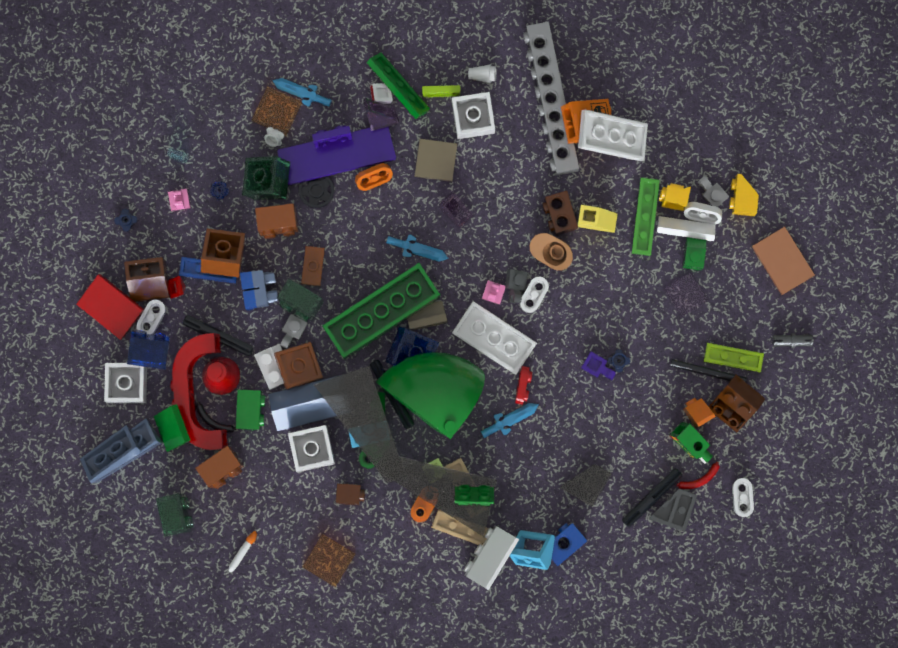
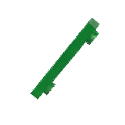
M382 53L371 57L367 61V64L415 119L430 110L427 104Z

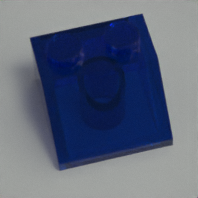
M399 326L385 362L396 366L405 361L404 359L424 353H434L440 342Z
M142 330L131 332L127 364L166 370L170 337H166L163 333L147 334L146 331Z

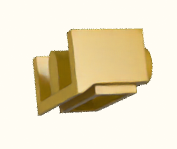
M672 183L667 185V187H662L659 195V201L662 202L661 207L684 211V207L688 204L691 187L684 188L682 185Z

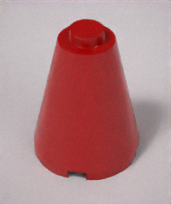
M216 357L205 365L202 372V380L210 392L217 395H226L234 391L238 386L240 370L238 365L230 358Z

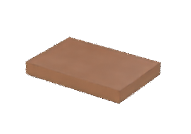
M785 227L752 246L781 295L815 276Z

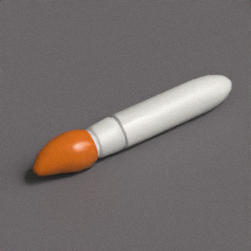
M253 531L246 538V541L230 563L229 572L237 568L251 544L255 542L257 537L256 531Z

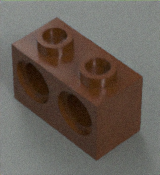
M563 191L546 196L542 206L545 214L548 213L550 221H548L550 232L554 231L556 236L577 230L578 225L568 192ZM555 200L560 201L562 207L554 209L551 203ZM565 219L567 226L559 227L557 220Z
M337 483V504L361 506V502L365 501V490L362 489L361 485Z

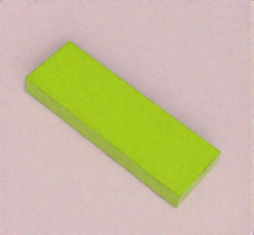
M707 343L703 362L760 373L764 353Z

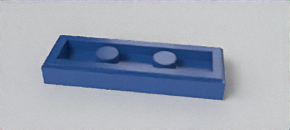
M181 258L179 276L236 284L237 277L201 273V259Z

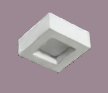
M385 83L371 84L370 91L373 104L392 103L391 90Z

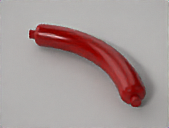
M719 462L713 463L710 470L703 477L690 482L681 481L677 483V486L680 489H694L705 485L718 472L720 468Z

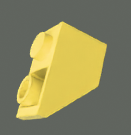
M581 205L577 225L580 228L615 233L617 213L599 207Z

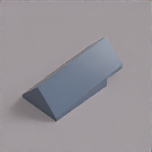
M343 375L268 394L277 431L352 412Z
M144 419L132 429L127 425L80 458L88 480L91 483H98L162 444L163 441L149 421Z

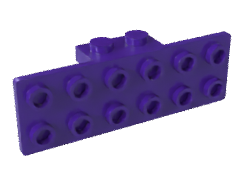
M388 124L354 132L350 131L349 126L344 125L337 126L329 131L320 130L316 134H312V142L277 151L286 186L396 160Z

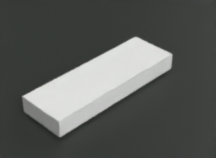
M662 216L658 218V233L710 241L715 239L714 224Z

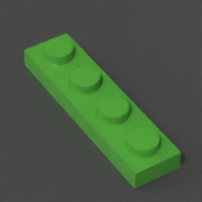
M640 178L631 254L651 256L660 180Z

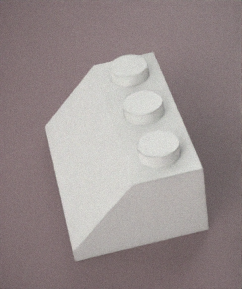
M495 525L487 530L484 536L486 538L485 543L478 545L474 552L476 555L474 560L469 561L464 568V571H466L464 575L487 590L490 589L519 539Z

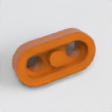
M380 163L359 172L355 177V183L358 189L367 191L390 181L393 173L388 164Z
M424 487L412 506L411 517L416 522L426 521L439 499V492L435 487ZM427 492L433 493L432 499L426 498ZM418 509H423V516L416 514Z

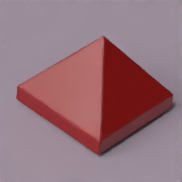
M180 276L168 280L171 299L184 294L186 286Z

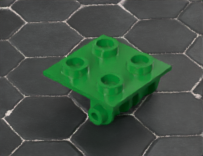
M469 485L455 486V503H458V505H468V503L472 505V503H476V506L478 504L490 506V504H494V487L488 485H480L479 487H471Z

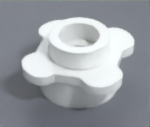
M268 127L266 130L267 134L264 136L265 142L272 147L281 146V139L284 138V134L272 127Z

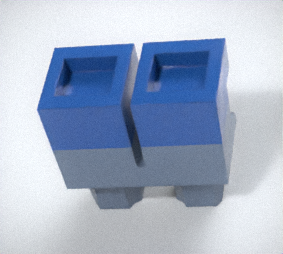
M263 270L240 273L246 310L267 307L270 303L279 301L277 290L267 291L266 285L276 283L274 272L264 273Z

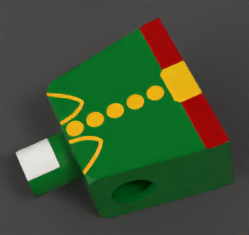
M681 422L669 435L690 457L699 458L704 464L713 457L707 450L710 444L691 424Z

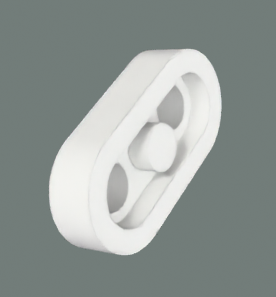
M689 202L684 209L685 217L690 220L714 225L722 220V210L716 206Z
M535 277L531 280L520 303V307L524 312L533 313L538 309L549 288L545 278ZM541 284L543 288L541 290H537L535 288V285ZM528 300H531L533 302L532 307H528L526 305V302Z
M152 300L144 309L137 322V330L141 335L151 336L156 332L166 313V307L161 301ZM159 307L160 311L158 313H154L153 308ZM146 323H149L151 326L149 330L144 329Z
M740 478L732 485L733 507L738 516L748 517L754 510L753 488L749 480ZM739 485L745 486L744 492L739 491ZM741 504H745L747 506V509L745 511H742L740 509Z

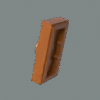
M305 247L301 284L321 286L325 248Z

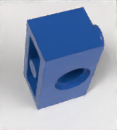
M565 523L558 529L560 533L555 537L552 561L557 566L587 542L586 538L573 523L570 525ZM562 537L569 541V545L565 549L560 548L558 545V541Z

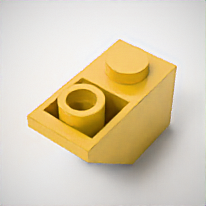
M737 174L731 182V190H734V197H730L729 209H732V214L755 216L757 214L759 195L742 174Z

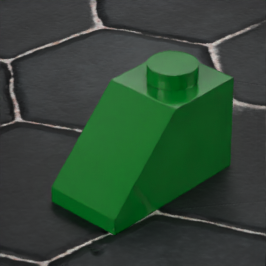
M686 237L682 268L700 271L704 268L706 240Z

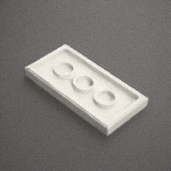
M586 109L582 110L578 148L636 161H645L648 124Z
M474 301L452 332V334L515 375H517L521 366L537 344Z

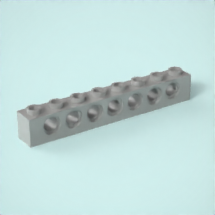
M549 22L526 26V32H523L525 43H529L530 50H527L528 60L533 62L534 68L531 69L532 79H536L537 87H534L536 98H540L541 105H538L539 114L544 116L545 120L542 128L544 135H548L549 141L546 142L547 152L552 154L553 160H550L551 171H555L556 176L578 172L579 165L574 143L568 144L561 106L565 105L566 102ZM536 41H542L544 43V47L537 48L535 47L534 43ZM545 59L548 65L542 67L538 64V61ZM544 77H549L552 83L545 85L541 80ZM548 95H552L556 101L548 103L545 98ZM555 113L560 119L556 122L551 121L549 115ZM555 132H561L563 134V138L561 140H556L553 137V134ZM564 150L567 153V157L559 158L557 152Z

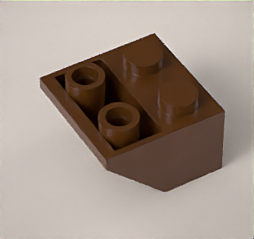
M163 257L124 262L129 295L134 302L170 298L166 261Z
M736 374L708 407L718 418L737 433L757 412L765 398Z

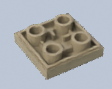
M420 139L415 177L452 182L457 143Z

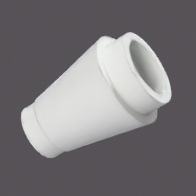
M491 64L469 68L468 70L469 79L487 83L496 81V66H491Z

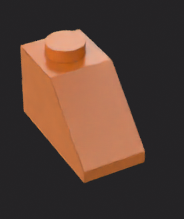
M693 398L685 403L687 407L683 410L695 429L716 417L702 398L699 400Z

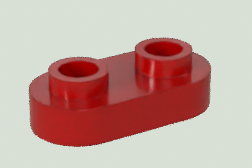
M521 366L515 404L523 405V402L528 400L529 390H526L527 382L531 383L532 371H529V367Z

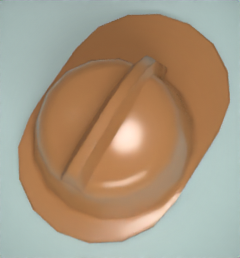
M548 233L537 234L531 239L530 252L538 261L554 270H564L571 265L573 253L565 241Z

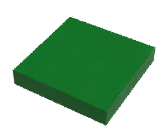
M177 404L153 416L167 452L190 441Z

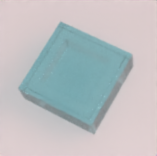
M171 148L168 149L167 155L170 159L185 164L188 162V154Z

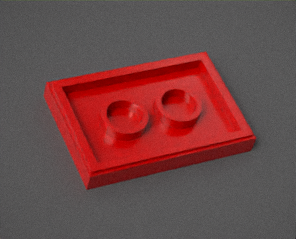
M101 274L96 276L76 304L120 340L125 337L144 311L141 306Z

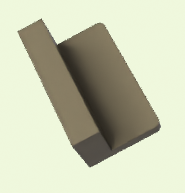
M433 302L408 318L410 331L447 323L443 302Z

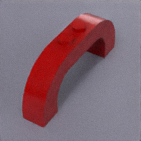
M217 333L196 336L180 348L173 363V380L170 383L171 390L174 392L172 405H178L190 437L189 442L207 450H222L228 446L227 430L211 431L202 427L198 422L195 411L193 368L202 356L221 353L220 334Z

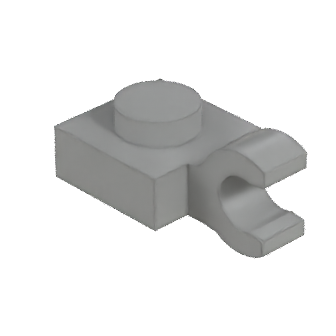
M705 176L697 182L706 191L702 197L711 206L718 207L729 198L728 194L718 183L712 186Z
M291 314L282 329V332L286 333L280 344L281 347L288 349L294 338L299 340L308 323Z

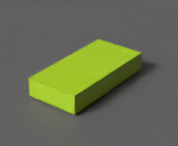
M460 85L422 86L423 97H458L461 93Z

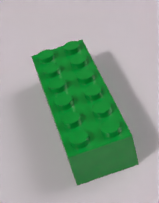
M418 263L324 324L323 328L345 360L439 299L440 293L420 263Z

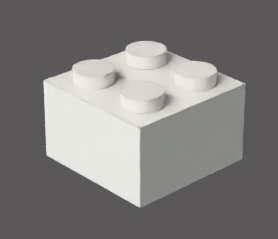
M490 92L452 97L457 139L495 134Z
M105 363L104 402L146 403L147 365L145 363Z
M326 425L288 433L296 472L335 464Z

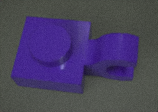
M590 352L581 369L596 378L601 373L608 379L613 380L616 372L605 366L607 360L593 352Z

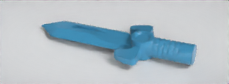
M283 78L272 80L277 89L302 99L309 98V100H302V103L307 107L311 105L312 101L328 107L332 103V100L316 94L318 88L316 85H309L306 88Z
M408 235L407 241L388 236L386 242L387 244L403 248V257H411V253L407 252V250H411L412 254L438 262L449 259L443 250L417 242L411 244L409 241H416V238L412 235Z
M527 403L505 415L502 421H499V418L503 416L502 413L494 415L496 423L480 431L483 438L498 430H501L503 435H507L511 429H503V427H510L535 413L539 404Z

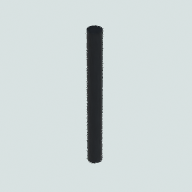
M674 359L671 360L670 364L671 367L730 381L735 376V374ZM739 376L746 382L747 377Z

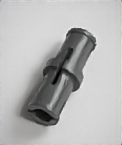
M791 333L790 335H773V340H781V342H773V347L790 346V348H795L796 346H813V341H805L813 340L812 334L795 335V333Z

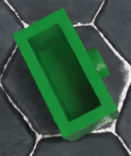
M237 390L236 429L261 430V426H264L265 415L261 414L262 407H265L266 397L262 395V391Z

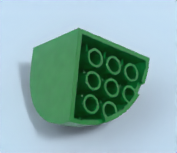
M434 352L404 359L405 361L389 368L376 381L379 386L431 428L451 439L476 405L483 390L485 374L481 368L462 357Z

